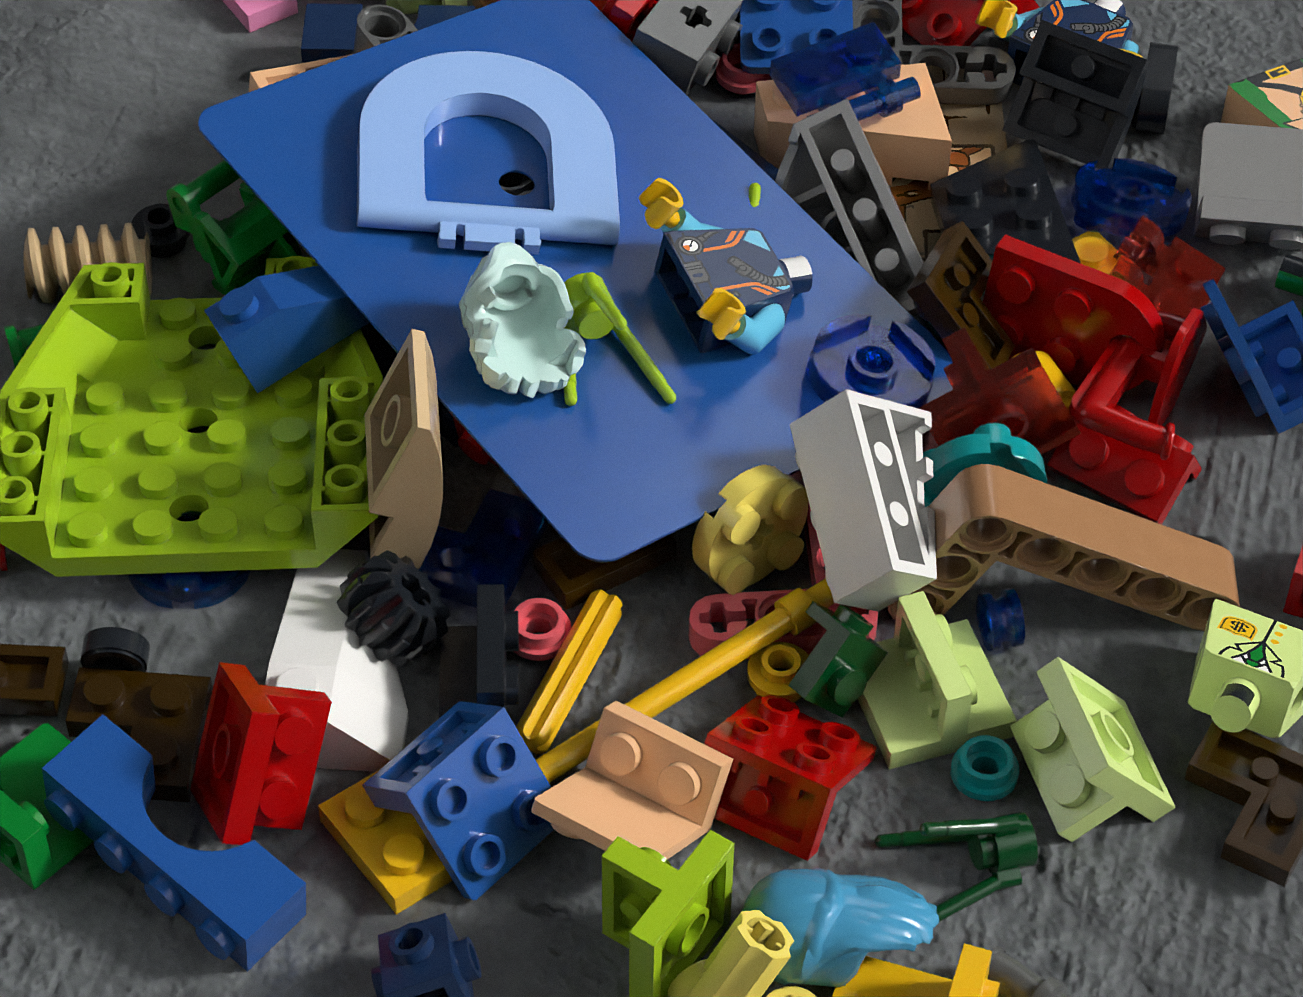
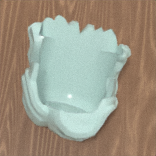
M505 242L494 246L490 250L489 255L481 259L459 302L462 324L470 338L469 351L476 363V369L479 374H482L485 384L497 390L501 389L507 394H516L519 390L525 396L534 398L537 391L547 394L562 389L567 385L570 376L580 370L586 354L585 342L576 331L564 328L568 320L572 318L574 311L565 283L559 273L551 267L537 264L533 256L520 245Z

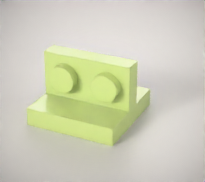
M924 591L898 597L894 638L876 642L888 654L869 679L864 692L858 698L889 770L954 753L966 741L976 736L990 735L1001 740L1014 737L1010 726L1017 720L968 619L948 624L942 614H934Z
M1059 657L1036 671L1049 700L1013 723L1010 728L1060 836L1073 842L1126 806L1153 822L1176 808L1123 699Z

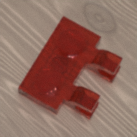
M1142 215L1130 236L1126 235L1113 256L1117 260L1109 275L1120 278L1139 289L1152 302L1158 312H1170L1187 317L1193 308L1201 310L1200 307L1208 304L1210 300L1202 284L1212 279L1218 284L1226 268L1176 236L1166 246L1164 244V234L1160 227ZM1142 271L1151 276L1147 284L1143 283L1144 275ZM1165 339L1164 348L1169 350L1172 341Z

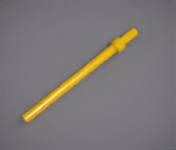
M826 578L806 591L796 588L774 603V611L624 705L653 718L788 632L798 635L817 622L805 612L811 602L815 601L826 608L834 604L832 592L827 585ZM600 719L535 759L549 783L588 759Z

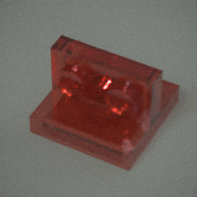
M965 327L942 339L953 363L943 368L953 390L918 408L931 412L932 428L929 431L939 446L955 438L973 434L979 426L987 423L1006 425L1011 431V436L1028 441L1041 455L1081 434L1074 418L1070 415L1068 407L1033 347L990 369Z

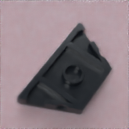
M1035 139L1023 141L930 184L931 203L941 235L946 229L963 221L992 261L996 245L1004 235H1008L1081 263Z

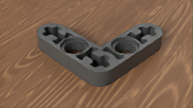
M852 0L854 63L851 71L870 69L872 55H881V67L926 63V66H938L947 73L948 78L941 83L933 84L939 104L992 105L1004 101L1010 95L1016 67L1014 60L1005 51L999 48L978 46L903 45L902 0ZM878 18L886 21L891 29L883 35L876 36L865 32L861 24L867 19ZM959 68L965 69L963 77L965 82H957ZM982 71H993V77L996 81H985Z

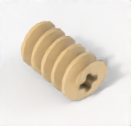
M125 223L121 239L114 241L108 225L101 224L96 242H90L83 225L76 226L72 243H66L59 227H52L48 244L42 245L35 229L28 228L24 242V272L29 299L32 300L36 287L43 303H53L59 286L63 294H65L84 265L108 262L120 264L144 263L149 294L151 295L152 261L148 232H146L144 239H138L132 223Z

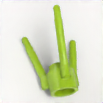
M586 272L566 280L564 283L574 311L572 318L568 320L564 328L576 331L586 339H598L613 330L664 401L668 404H673L677 398L676 394L628 328L626 319L615 305L602 277L594 272ZM576 373L570 376L567 385L563 388L564 400L568 406H574L577 403Z

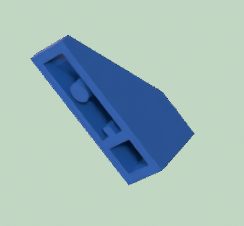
M319 265L258 276L242 287L231 290L220 301L204 310L257 393L370 323Z

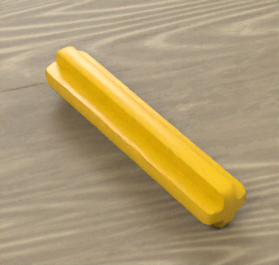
M596 590L589 595L519 720L516 728L531 752L542 754L548 751L622 616L621 608L623 604L617 595H609L603 590Z

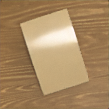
M411 329L365 413L369 513L379 515L378 518L369 524L370 559L374 555L378 556L384 551L389 550L397 554L399 558L404 556L411 558L415 567L420 569L432 545L439 524L443 501V471L437 380L433 355L425 332Z

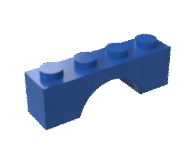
M103 714L42 767L46 792L44 804L50 815L65 829L73 831L77 827L92 839L98 855L114 871L122 874L128 870L145 884L146 894L162 912L172 917L179 913L196 928L195 932L200 942L215 957L221 960L231 957L248 972L306 916V882L255 840L231 849L202 851L184 847L164 836L147 815L148 805L156 789L153 755Z

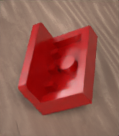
M1117 404L1114 407L1115 409L1135 416L1133 413ZM1074 418L1047 464L1051 471L1142 518L1161 525L1188 478L1196 480L1202 470L1195 455L1191 454L1194 446L1177 434L1174 435L1169 458L1162 460L1160 454L1133 447L1083 427Z

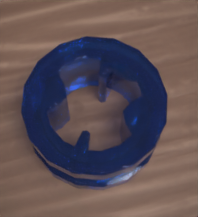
M1012 588L1003 589L998 598H993L988 592L979 593L976 601V614L980 635L986 649L990 652L997 651L1003 642H1009L1012 647L1022 646L1025 642V621L1021 602L1015 590Z

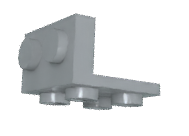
M1212 122L1206 125L1201 141L1194 237L1209 238L1214 243L1226 245L1241 244L1249 241L1269 243L1274 248L1285 250L1303 248V129Z

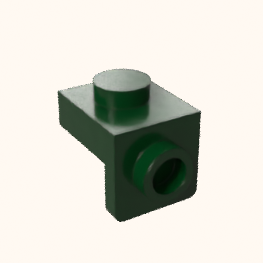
M812 601L805 612L827 631L791 680L789 686L805 700L843 718L852 703L862 695L867 682L888 652L868 636L874 626L860 614L846 605L840 604L834 612Z

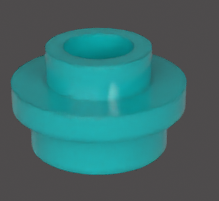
M980 735L966 741L955 752L951 762V778L957 789L964 795L979 801H995L1007 796L1015 788L1019 777V763L1006 742L994 736ZM977 770H987L993 774H982L977 772Z

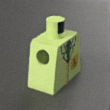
M1215 599L1196 656L1188 704L1195 710L1211 715L1214 723L1224 731L1240 732L1248 729L1269 738H1280L1303 715V630Z

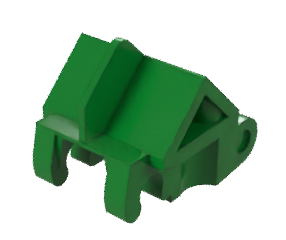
M222 160L187 185L177 183L166 192L176 227L192 234L196 251L201 253L203 260L206 263H210L215 276L212 280L213 287L223 295H226L233 289L242 287L258 276H264L266 259L302 255L298 241L245 182H242L240 184L241 188H239L245 206L230 217L220 221L211 217L210 214L201 211V204L240 178L225 160Z

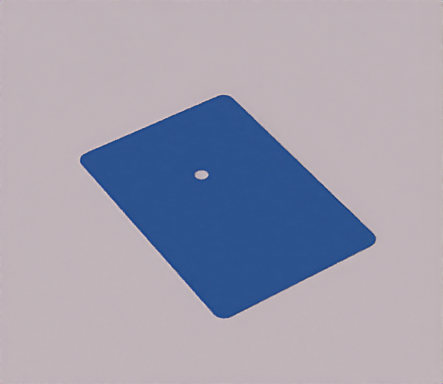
M500 0L218 103L205 109L199 117L198 127L204 138L397 353H399L411 329L425 332L433 355L438 399L577 554L588 560L596 562L618 560L702 519L705 511L709 515L718 511L727 501L718 493L728 482L748 469L760 465H770L776 467L783 474L792 475L800 471L796 463V449L789 424L846 389L925 410L956 395L963 389L966 383V372L961 363L590 0ZM457 51L501 53L535 62L561 74L586 92L597 104L609 123L614 141L620 216L618 244L603 245L541 240L539 254L531 255L537 264L551 267L559 273L563 282L577 274L594 272L602 277L615 305L626 319L628 328L676 394L677 398L673 404H668L664 401L613 330L598 339H586L581 336L585 342L586 354L582 367L576 373L577 403L574 406H568L565 403L563 388L547 394L537 391L534 398H530L519 390L516 394H507L501 389L491 388L488 384L484 383L482 374H479L476 369V363L469 351L470 338L462 324L459 302L481 259L489 255L490 251L464 250L463 236L456 235L455 249L438 247V233L357 227V144L360 117L366 99L384 77L409 62L435 54ZM470 115L447 120L433 128L425 137L424 169L425 196L427 201L550 210L548 168L545 152L535 137L522 127L496 117ZM507 173H521L533 181L534 189L526 195L509 194L500 187L499 179ZM657 178L665 179L676 187L683 198L684 204L682 208L700 223L723 229L755 228L763 232L778 260L796 256H804L808 260L813 280L810 291L793 295L782 331L759 353L747 354L733 344L705 353H700L654 272L664 232L661 228L654 229L647 224L644 216L647 207L640 203L639 195ZM755 182L761 186L760 201L757 207H753L749 200V186ZM516 239L515 244L522 247V240Z

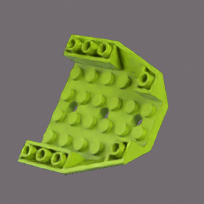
M312 257L266 259L265 275L318 266V264ZM108 262L84 265L0 391V544L56 577L318 568L379 516L378 514L369 513L365 413L383 382V375L362 330H357L263 391L257 393L204 311L222 298L150 300L144 263L120 264ZM206 344H217L213 349H197ZM209 426L205 432H187L194 427ZM185 514H201L199 519L185 522L177 520Z

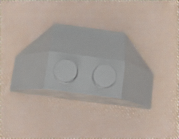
M848 98L794 123L788 139L790 144L780 164L775 182L911 315L917 313L913 300L906 291L924 263Z

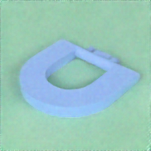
M457 51L435 54L409 62L388 74L374 87L366 99L361 112L357 144V227L438 233V247L455 249L456 235L463 236L464 250L490 251L500 243H515V240L518 239L522 240V248L529 254L535 255L539 254L541 240L617 245L620 231L615 149L609 123L597 104L575 83L545 66L526 59L493 52ZM470 115L496 117L522 127L535 137L545 152L548 168L550 210L427 201L425 196L424 169L425 137L433 128L447 120Z

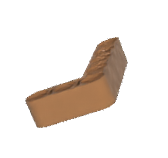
M980 464L965 468L954 477L928 506L935 511L937 579L913 593L924 591L935 615L942 614L944 616L996 561L1201 631H1205L1215 599L1240 607L1234 558L1226 548L1000 466ZM898 601L888 606L889 614L894 620H896Z

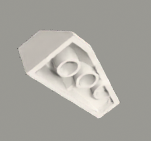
M339 549L318 568H297L269 661L265 685L325 692L332 701L317 768L376 772L400 753L405 745L409 718L397 666L391 663L389 659L382 662L376 659L372 649L367 645L359 646V637L353 630L345 627L348 617L339 609L337 600L341 597L340 585L348 578V573L362 561L367 562L370 559L368 551Z

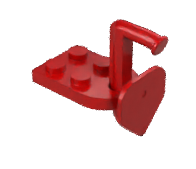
M1004 235L995 248L983 303L1015 344L1009 359L1022 352L1043 351L1048 353L1069 383L1079 386L1072 396L1069 406L1070 415L1079 424L1133 447L1160 454L1162 460H1167L1173 446L1175 424L1168 422L1166 426H1163V423L1171 413L1205 337L1207 323L1204 312L1193 308L1187 317L1170 312H1158L1147 296L1130 283L1011 236ZM1165 339L1172 341L1169 350L1164 348ZM1145 379L1158 384L1148 421L1114 408L1125 391L1135 388Z

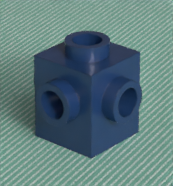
M446 913L419 922L409 923L398 929L378 935L380 966L371 969L372 982L377 997H474L472 981L482 977L479 959L474 945L468 936L458 939Z

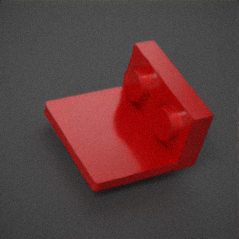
M757 695L707 733L705 745L733 758L714 818L808 861L818 852L837 792L873 761L877 747L860 739L859 733L847 725L837 722L824 723L801 713L799 707L786 698L775 695L763 697Z

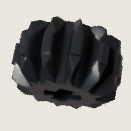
M389 550L384 551L378 556L374 555L367 562L362 561L347 575L348 578L340 585L341 597L337 600L339 609L348 617L345 627L357 634L359 646L367 645L370 647L376 659L381 662L389 659L391 663L402 667L409 661H415L422 654L426 655L440 643V638L448 632L446 620L450 616L448 607L439 599L442 595L441 589L433 586L428 580V572H420L415 567L412 559L407 556L399 558L397 554Z

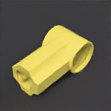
M760 910L741 911L708 959L700 960L690 965L671 982L668 988V997H762L790 959L789 948L794 943V940L782 922L772 920Z

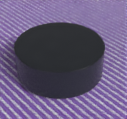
M119 627L97 628L89 631L84 636L80 662L86 668L146 672L150 644L145 637L132 630Z

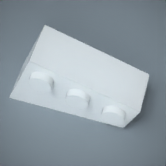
M846 389L789 424L796 449V463L802 473L811 509L810 518L817 532L826 568L825 578L832 592L834 603L880 611L898 601V597L909 595L936 580L935 511L924 505V483L933 478V461L928 457L923 458L922 434L932 428L931 412Z

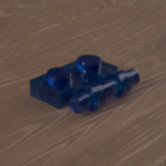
M874 22L771 60L770 76L797 117L816 109L820 112L847 99V97L863 91L865 92L864 95L849 100L858 121L877 114L885 118L899 113L903 110V104L921 97L919 84L914 77H909L896 83L893 81L900 77L902 63Z

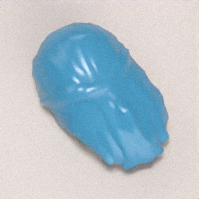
M821 868L782 869L769 874L751 889L742 911L760 910L772 920L782 922L794 940V943L789 948L791 957L773 980L783 985L810 984L834 988L845 986L857 974L868 952L886 950L915 951L918 944H930L933 939V929L939 923V915L936 913L937 906L928 903L923 895L901 883L879 876L834 874L829 869Z

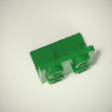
M48 723L40 725L0 757V861L33 890L38 888L93 842L92 839L77 827L73 831L62 827L45 807L46 792L42 767L71 743V741Z

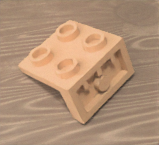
M615 701L603 708L586 767L535 797L531 812L550 822L553 829L569 838L583 839L604 851L619 836L639 848L648 847L654 849L668 860L710 831L733 758Z

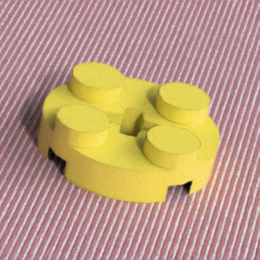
M760 465L748 469L728 482L718 493L727 501L719 508L714 518L706 511L704 512V516L700 519L693 538L692 554L696 565L728 594L735 595L740 593L746 587L766 577L775 568L786 570L799 559L804 548V542L799 536L805 525L809 501L806 489L792 476L783 474L774 466Z

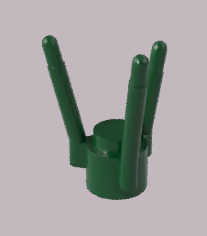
M1023 812L989 819L925 822L920 825L919 830L880 834L875 837L874 841L875 845L879 848L968 842L969 854L975 868L979 871L988 869L992 876L936 905L939 922L998 890L1022 885L1020 869L1034 866L1038 858L1035 831L1029 817Z

